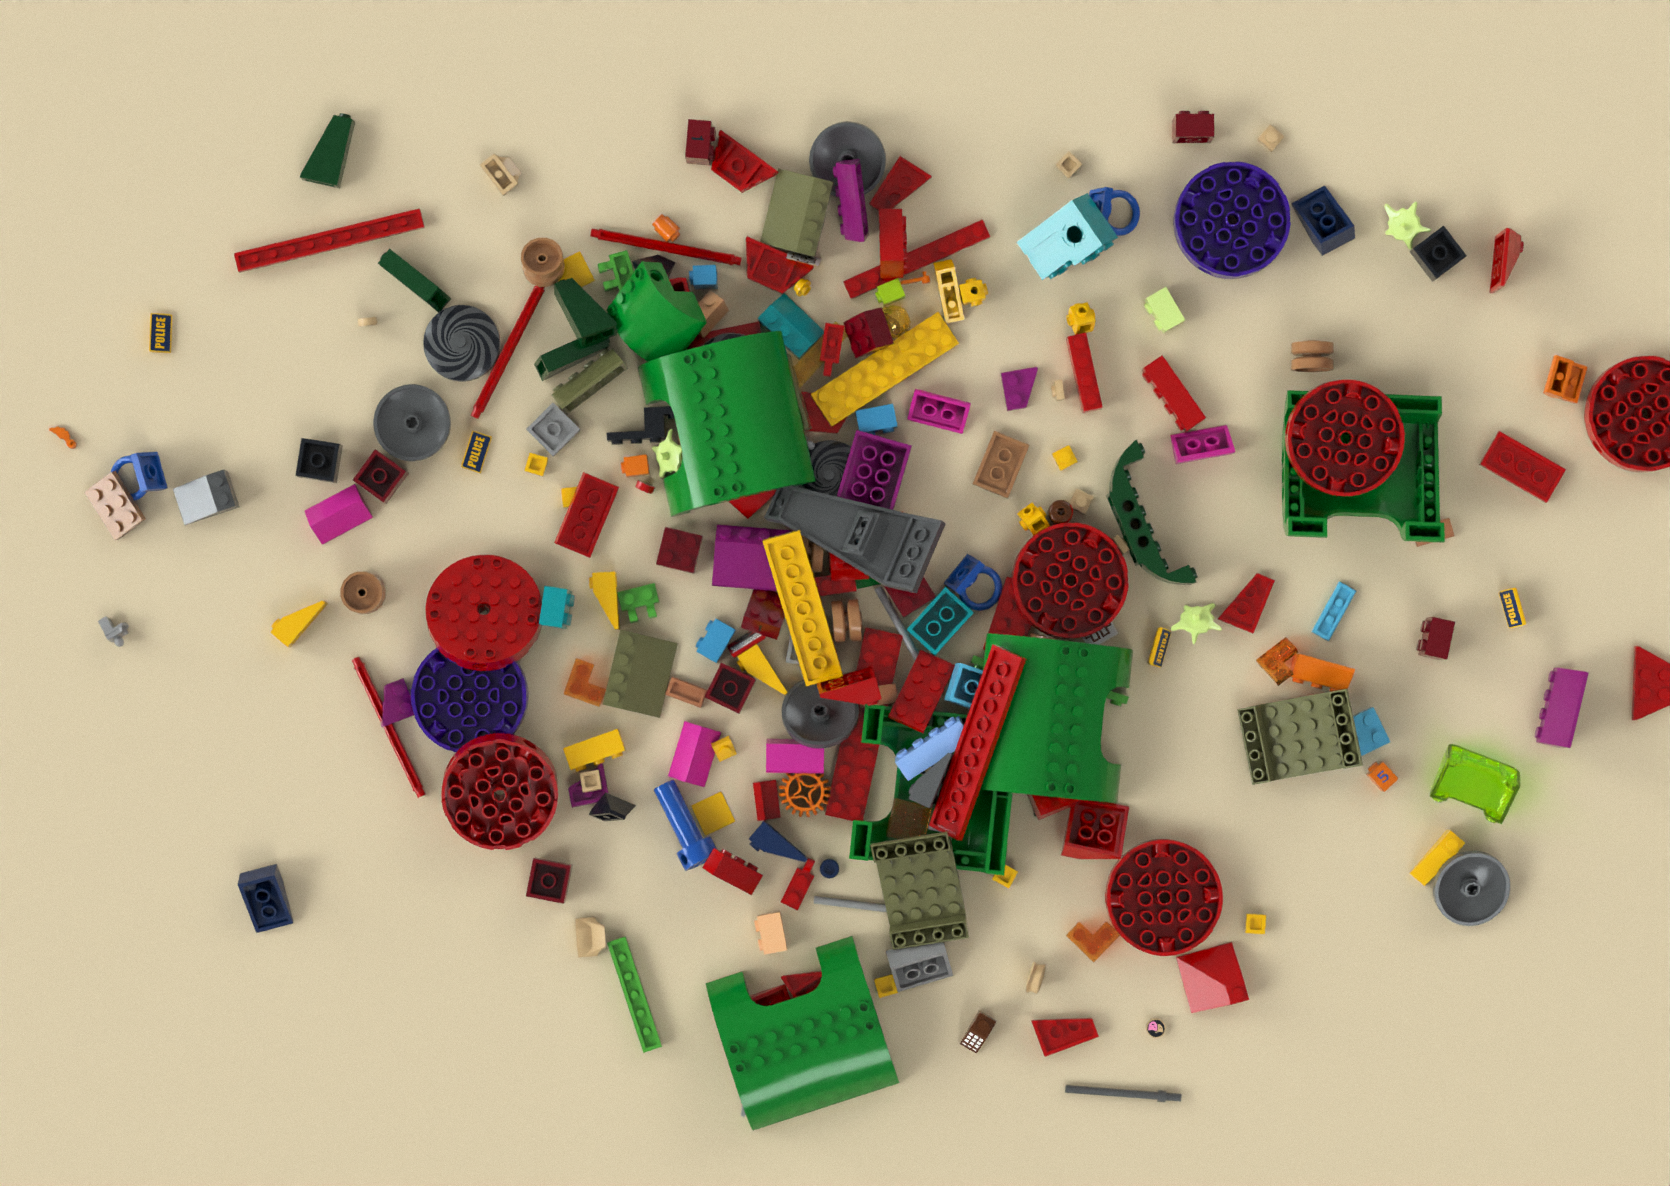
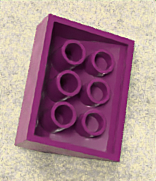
M860 159L837 161L836 166H833L834 178L838 179L835 191L836 197H840L841 203L838 205V214L842 216L843 223L840 224L841 235L845 236V240L865 242L869 236Z
M856 430L837 497L894 510L912 446Z
M717 524L712 586L777 591L762 541L793 532V530Z
M1554 668L1553 671H1550L1548 682H1550L1549 690L1546 689L1544 694L1545 707L1541 708L1539 719H1541L1540 727H1537L1535 731L1537 743L1557 748H1571L1589 672L1565 668Z

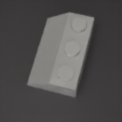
M944 942L886 951L898 992L953 976Z

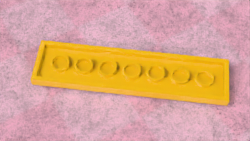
M939 312L893 341L894 344L873 353L810 395L831 427L959 344Z
M797 530L764 539L762 542L806 686L843 677L842 668L801 531Z

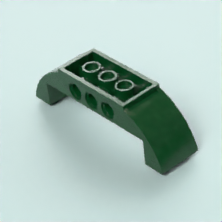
M1135 440L1123 451L1116 461L1110 478L1109 493L1106 495L1123 538L1130 549L1129 552L1135 566L1139 565L1148 574L1167 583L1177 585L1196 583L1195 579L1198 578L1194 567L1190 568L1187 565L1167 573L1166 570L1169 567L1165 558L1161 559L1159 554L1161 548L1158 541L1153 540V528L1150 523L1145 521L1146 512L1143 505L1139 506L1137 498H1139L1136 488H1132L1129 481L1132 479L1127 469L1124 470V467L1141 461L1145 454L1142 443L1138 444L1137 440ZM1123 503H1129L1131 511H1125ZM1131 520H1135L1138 522V529H1133L1131 527ZM1139 538L1145 539V547L1139 546Z

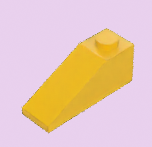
M952 259L933 263L945 323L964 320Z
M615 571L592 573V577H589V587L593 589L596 598L614 629L620 630L617 573Z
M320 601L282 617L281 620L278 618L271 627L273 629L270 633L287 647H292L328 603Z
M757 644L737 656L739 658L737 664L742 672L746 670L747 673L784 695L788 693Z
M1446 830L1410 874L1425 886L1437 874L1440 867L1457 854L1465 842L1451 830Z

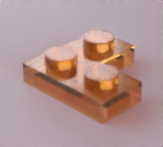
M1285 637L1256 659V662L1279 686L1293 675V672L1285 662L1297 654L1298 650Z
M576 658L563 694L600 707L606 689L588 683L595 664Z
M1107 921L1093 935L1080 922L1066 934L1093 962L1120 936Z

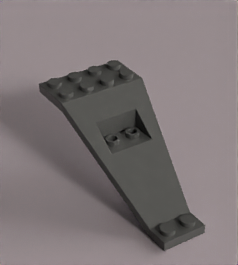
M794 486L776 489L764 517L770 522L784 524L793 531L800 530L803 537L885 587L917 593L946 524L942 520L908 514Z

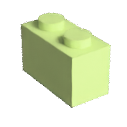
M1167 287L1144 300L1146 302L1144 307L1148 314H1153L1155 318L1153 322L1158 331L1162 330L1165 333L1185 321Z

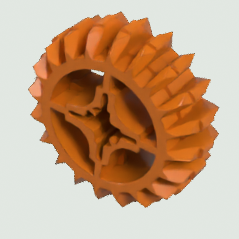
M786 773L789 780L782 778L786 786H779L780 789H785V793H779V796L786 797L781 803H789L785 809L789 810L793 807L792 814L794 815L798 810L800 811L799 817H802L803 812H806V816L810 817L809 811L811 810L814 815H817V807L823 811L824 808L820 804H828V801L824 800V796H831L825 793V790H830L831 787H824V784L829 782V780L825 779L822 781L820 779L824 774L817 776L816 773H794L792 776L790 773ZM801 776H811L815 778L818 782L812 785H807L804 783ZM796 779L799 789L796 793L789 796V786ZM800 782L803 786H806V788H811L814 786V788L808 792V797L810 801L807 797H804V795L796 796L802 791V786ZM821 787L820 799L814 804L811 793ZM797 798H804L809 807H799L792 801Z

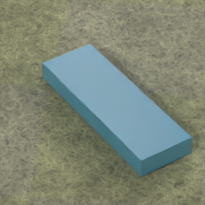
M1338 582L1311 632L1329 641L1356 590L1342 582Z

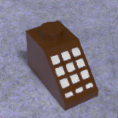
M978 1011L960 1044L977 1053L996 1024V1020Z

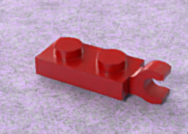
M825 323L820 361L825 362L823 376L831 377L833 363L839 364L844 325Z
M808 858L803 870L797 867L781 903L798 911L815 876L810 874L815 860Z

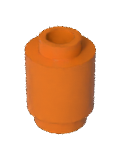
M661 214L652 224L655 227L654 230L666 242L670 240L674 242L680 236L679 231L681 228L668 216L665 217Z

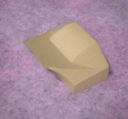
M494 153L480 164V167L503 196L518 185L521 172L509 157H499Z
M595 917L575 919L578 958L598 956L599 952L606 947L605 927L598 923Z

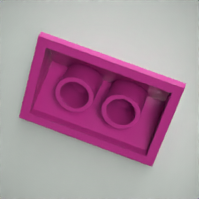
M915 389L907 420L963 434L971 403Z
M1227 425L1171 435L1175 464L1235 453Z
M356 484L304 511L311 529L322 545L373 518Z
M684 721L668 776L705 787L715 755L711 743L719 740L721 732Z
M767 739L766 773L824 774V748L807 747L794 739Z

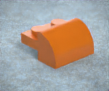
M1554 355L1543 394L1574 404L1578 403L1587 366Z

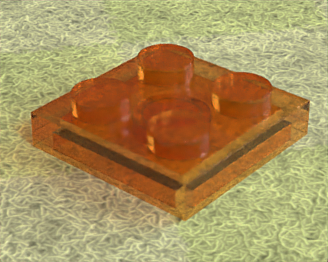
M894 798L886 836L903 839L927 835L932 808L919 803Z

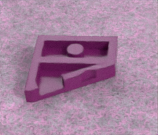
M1037 367L1001 373L1007 411L1027 407L1038 371Z
M404 678L384 686L382 727L414 716L411 696Z
M603 763L594 769L599 770L602 790L583 793L581 780L568 788L572 808L597 803L605 792L609 794Z

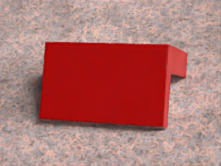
M776 780L753 782L757 821L781 818Z

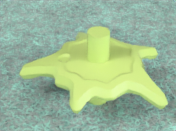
M1414 202L1408 210L1401 208L1399 211H1395L1388 204H1385L1384 207L1389 216V221L1387 222L1389 229L1385 234L1393 235L1397 240H1403L1408 249H1413V239L1419 232L1431 231V229L1420 224V218L1416 215L1417 202Z
M672 429L668 431L665 441H661L659 446L652 447V450L656 453V461L659 463V476L661 478L665 477L666 472H677L682 463L681 445L672 440Z
M1214 603L1204 607H1189L1185 605L1183 607L1184 612L1180 615V621L1173 625L1171 630L1182 629L1190 632L1193 644L1196 643L1200 633H1206L1210 629L1221 631V626L1213 621L1215 618L1211 614V610L1216 605Z

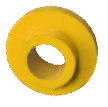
M802 278L794 286L797 296H805L811 290V282L808 279Z

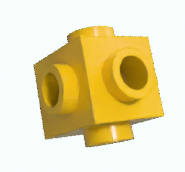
M976 278L965 280L966 283L958 286L963 306L971 304L972 307L983 304L982 301L986 299L985 295H988L986 283L982 284V280H977ZM975 290L977 294H972L971 291Z
M1088 302L1076 303L1070 306L1068 315H1066L1067 323L1072 327L1075 335L1094 330L1096 322L1095 312L1093 309H1090Z
M1033 502L1017 513L1021 519L1019 521L1020 526L1024 531L1029 530L1033 536L1050 526L1045 518L1047 515L1041 506L1037 508Z

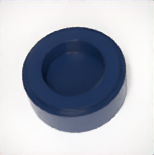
M826 859L820 865V872L825 878H834L839 872V865L833 859Z

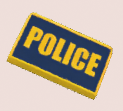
M151 313L149 351L152 353H171L172 315Z
M472 430L461 467L481 474L492 437Z
M1517 588L1500 591L1499 596L1508 627L1514 628L1526 625Z
M1162 627L1157 628L1147 662L1148 665L1162 667L1171 636L1170 630Z

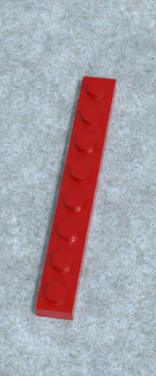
M983 219L908 252L907 271H904V276L990 238ZM879 265L843 281L850 299H853L897 278H880Z

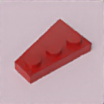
M900 156L869 205L878 211L879 209H893L931 179L932 176Z
M1256 573L1218 617V620L1253 634L1275 580Z
M1092 1018L1031 1020L1044 1057L1099 1037Z

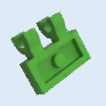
M627 250L609 255L610 261L598 264L599 273H604L611 269L614 272V280L603 282L605 292L617 287L620 292L626 281L634 273Z
M655 583L617 592L622 612L628 610L631 623L639 622L635 608L643 606L647 607L650 619L657 617L654 604L659 603Z

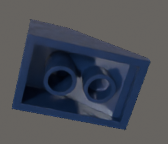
M1326 186L1292 203V207L1308 236L1322 256L1355 239L1354 224Z
M765 820L749 838L751 841L749 845L756 851L761 849L763 852L802 862L808 860L806 855Z
M277 864L240 873L238 887L256 933L293 924L286 890Z

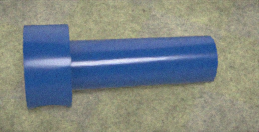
M674 780L658 786L654 789V792L683 848L676 854L684 870L688 871L704 864L712 850L716 848L711 836L702 837Z

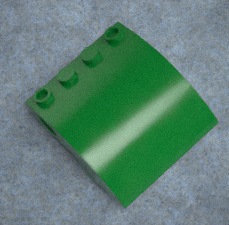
M642 261L606 309L607 313L616 321L617 333L630 349L647 362L685 351L707 323L694 293L674 291L662 263Z

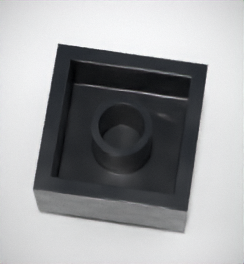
M1444 226L1410 251L1432 282L1467 256Z
M301 438L295 476L337 483L343 445Z

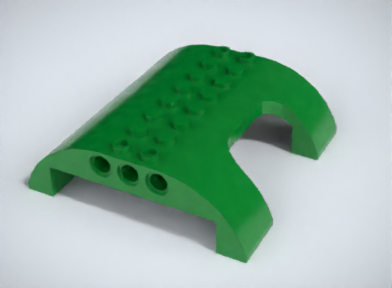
M782 331L764 332L723 340L666 355L638 367L646 405L663 401L670 405L674 413L683 459L680 468L673 475L663 479L671 517L690 513L691 510L816 481Z
M1287 390L1282 432V516L1286 536L1327 538V519L1334 516L1379 517L1393 522L1398 527L1403 541L1445 542L1444 523H1440L1438 422L1442 416V396L1385 394L1399 411L1398 413L1404 426L1405 442L1400 462L1386 481L1377 488L1355 496H1336L1323 493L1308 485L1295 472L1289 461L1285 446L1287 421L1294 406L1309 391ZM1344 432L1340 436L1341 441L1344 444L1348 443L1350 439L1349 434Z
M987 633L983 670L992 645H998L1026 658V662L981 789L1118 803L1121 764H1112L1103 757L1101 735L1106 697L1116 687L1129 688L1133 650L1089 643Z
M865 704L861 743L887 746L896 756L900 750L904 748L907 750L913 746L912 743L915 740L927 737L932 729L944 726V723L949 718L960 716L965 723L967 715L934 711L923 734L888 718L892 707L881 705L868 706ZM897 766L894 802L891 812L885 818L878 821L853 820L849 859L873 860L870 846L872 843L940 833L928 829L935 808H928L909 799L911 785L915 784L922 774H918L908 781ZM980 789L962 841L951 838L958 870L1004 875L1013 793Z
M852 936L816 947L822 978L815 990L773 1005H760L751 999L743 971L706 983L720 1039L743 1109L753 1131L899 1083Z

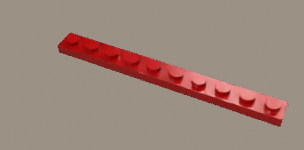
M419 208L234 253L238 272L241 273L423 229L425 226L421 209Z

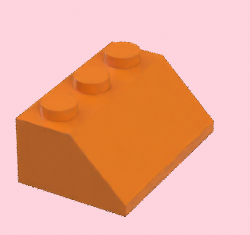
M1294 654L1288 677L1293 678V682L1303 684L1304 681L1310 682L1311 687L1322 689L1323 686L1328 687L1330 692L1348 689L1355 669L1302 654Z

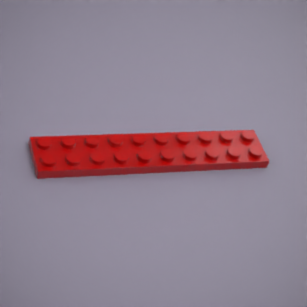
M866 627L857 670L872 666L878 686L893 684L903 636ZM858 704L859 717L856 728L846 740L840 743L830 789L831 796L828 798L825 812L827 816L850 821L863 820L880 745L861 743L865 707L860 708V704Z
M992 645L929 823V826L940 832L947 831L950 837L960 841L964 837L1026 662V658L998 645Z

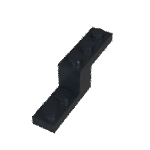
M670 406L644 408L645 431L607 433V441L611 442L612 445H622L623 441H631V444H641L642 440H650V443H660L661 439H665L664 416H668V419H675L674 413Z

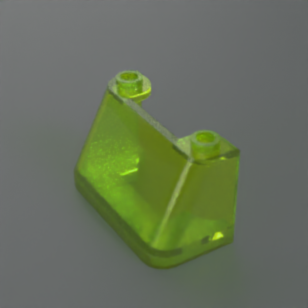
M1449 744L1430 790V797L1437 802L1447 801L1450 797L1483 810L1489 822L1502 824L1521 786L1520 772L1505 763L1458 745Z

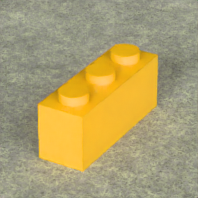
M615 729L565 747L563 750L570 770L575 769L578 772L587 769L586 765L592 762L594 766L604 763V758L611 756L612 759L623 756L622 752L626 751L619 729Z

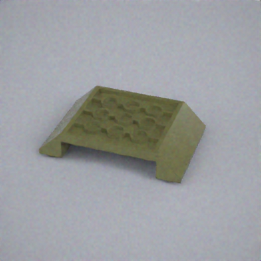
M1348 689L1237 709L1252 785L1363 765Z
M947 831L872 843L870 845L874 863L877 864L890 925L889 934L893 950L969 938L962 890L952 842Z

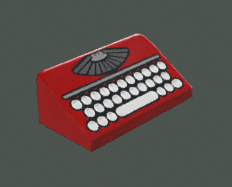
M749 631L730 643L727 648L733 658H736L754 645L765 640L766 636Z

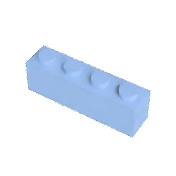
M960 716L949 718L944 723V726L932 729L927 737L915 740L912 743L913 746L907 750L904 748L896 754L895 763L908 781L937 763L947 753L955 751L965 724Z

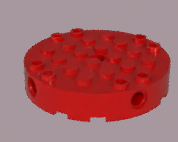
M1639 356L1621 361L1603 372L1590 389L1584 412L1586 430L1595 449L1611 464L1631 472H1653L1670 467V361L1665 360V358ZM1643 409L1648 412V419L1642 417Z
M1336 380L1316 386L1297 402L1287 421L1285 446L1289 461L1295 472L1304 482L1323 493L1336 496H1355L1373 490L1384 483L1399 464L1403 453L1405 432L1403 422L1398 413L1399 411L1383 392L1365 382ZM1344 432L1350 436L1349 442L1346 444L1340 438Z
M1081 523L1055 524L1043 529L1030 538L1018 553L1011 576L1013 597L1023 617L1039 631L1062 639L1085 637L1106 627L1122 609L1129 586L1127 564L1114 541L1102 531ZM1068 575L1073 576L1075 579L1073 586H1069L1065 581Z
M496 555L466 557L443 570L429 590L426 600V620L429 634L441 654L455 662L458 666L476 671L501 669L524 657L534 642L537 641L542 625H539L542 601L535 581L517 563ZM484 610H486L487 612H489V613L486 614V615L480 614V613L484 612Z
M493 733L477 737L463 745L453 755L446 767L441 791L443 811L457 834L475 846L489 850H511L522 847L523 844L535 840L546 830L556 812L558 780L554 766L548 756L537 745L523 737L506 733ZM503 790L504 794H497L496 791Z
M1155 839L1132 847L1121 856V859H1118L1107 880L1105 903L1113 927L1130 945L1148 954L1173 956L1192 950L1209 937L1221 915L1223 892L1216 870L1200 851L1176 840ZM1163 892L1169 894V900L1165 903H1161L1159 900V896Z

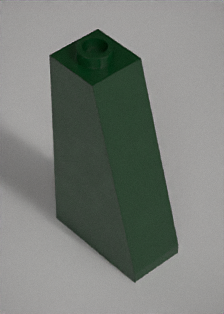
M340 113L339 116L333 115L300 174V178L303 181L340 189L355 121L351 119L350 115Z
M391 249L381 256L378 264L438 313L451 300L438 286Z
M573 278L563 279L554 284V295L582 348L617 335L616 321Z
M608 338L583 348L578 339L540 355L534 363L541 380L544 381L603 352L610 346V339Z

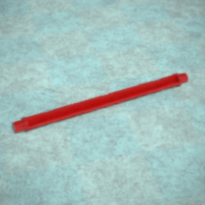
M592 228L590 237L598 238V240L618 242L641 248L711 260L732 266L733 264L740 266L742 257L735 256V254L714 252L603 229Z
M534 286L473 406L472 417L479 419L481 413L484 412L545 292V287Z
M360 657L352 659L354 670H356L381 722L383 703L364 666L365 664L362 663ZM393 724L385 726V732L406 773L413 792L416 793L418 798L426 795L423 790L424 786L421 784Z

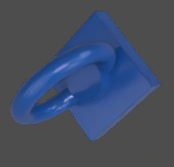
M1109 187L1090 190V197L1107 222L1112 210V199L1120 197L1130 204L1132 218L1127 226L1116 228L1109 223L1117 236L1126 235L1135 229L1139 222L1140 209L1138 202L1130 193L1123 190H1113V188Z
M158 452L134 453L121 457L114 463L111 472L116 471L118 474L123 465L133 463L140 488L136 493L131 494L134 501L142 498L147 491H161L168 488Z
M969 554L963 558L944 581L948 588L959 594L961 601L969 609L975 611L987 610L994 606L1002 592V581L998 573ZM979 573L989 575L995 585L992 597L984 603H975L966 594V588L976 581Z

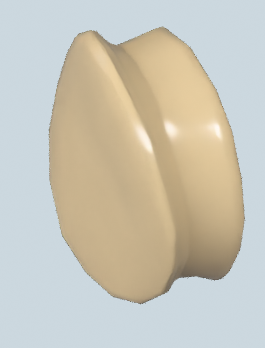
M1035 961L1032 963L1026 983L1027 993L1033 992L1038 994L1044 979L1046 964L1040 965Z

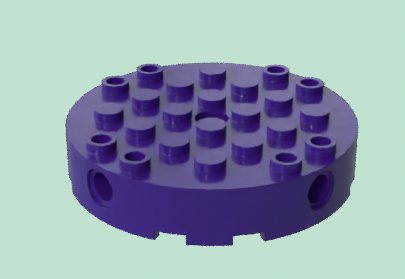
M1222 162L1202 170L1185 186L1174 211V233L1178 246L1184 256L1202 272L1223 279L1244 278L1267 267L1281 252L1290 231V207L1279 183L1266 171L1244 162ZM1228 216H1234L1237 219V223L1229 224Z
M436 648L425 657L414 675L411 689V705L415 719L429 739L449 751L457 752L469 741L487 734L506 733L514 735L522 724L528 707L529 693L527 680L521 666L516 661L501 669L476 671L458 666ZM469 690L474 693V699L470 702L465 699V693Z

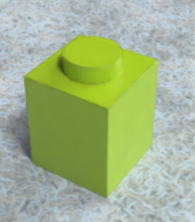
M898 278L877 286L878 292H875L878 303L882 302L883 306L905 298Z

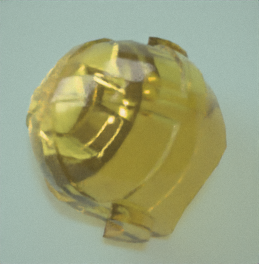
M895 305L882 308L892 338H898L904 332L906 333L910 330L911 321L904 308Z

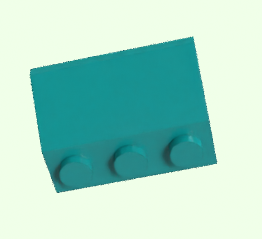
M785 293L758 317V321L769 332L782 331L785 347L798 360L824 335V330Z

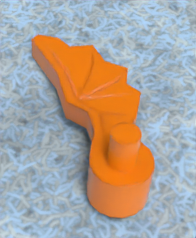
M923 271V277L903 280L900 283L901 285L922 281V284L930 283V277L926 275V271Z
M58 426L49 428V431L56 434L60 439H64L70 449L76 448V442L70 439V434L65 428Z

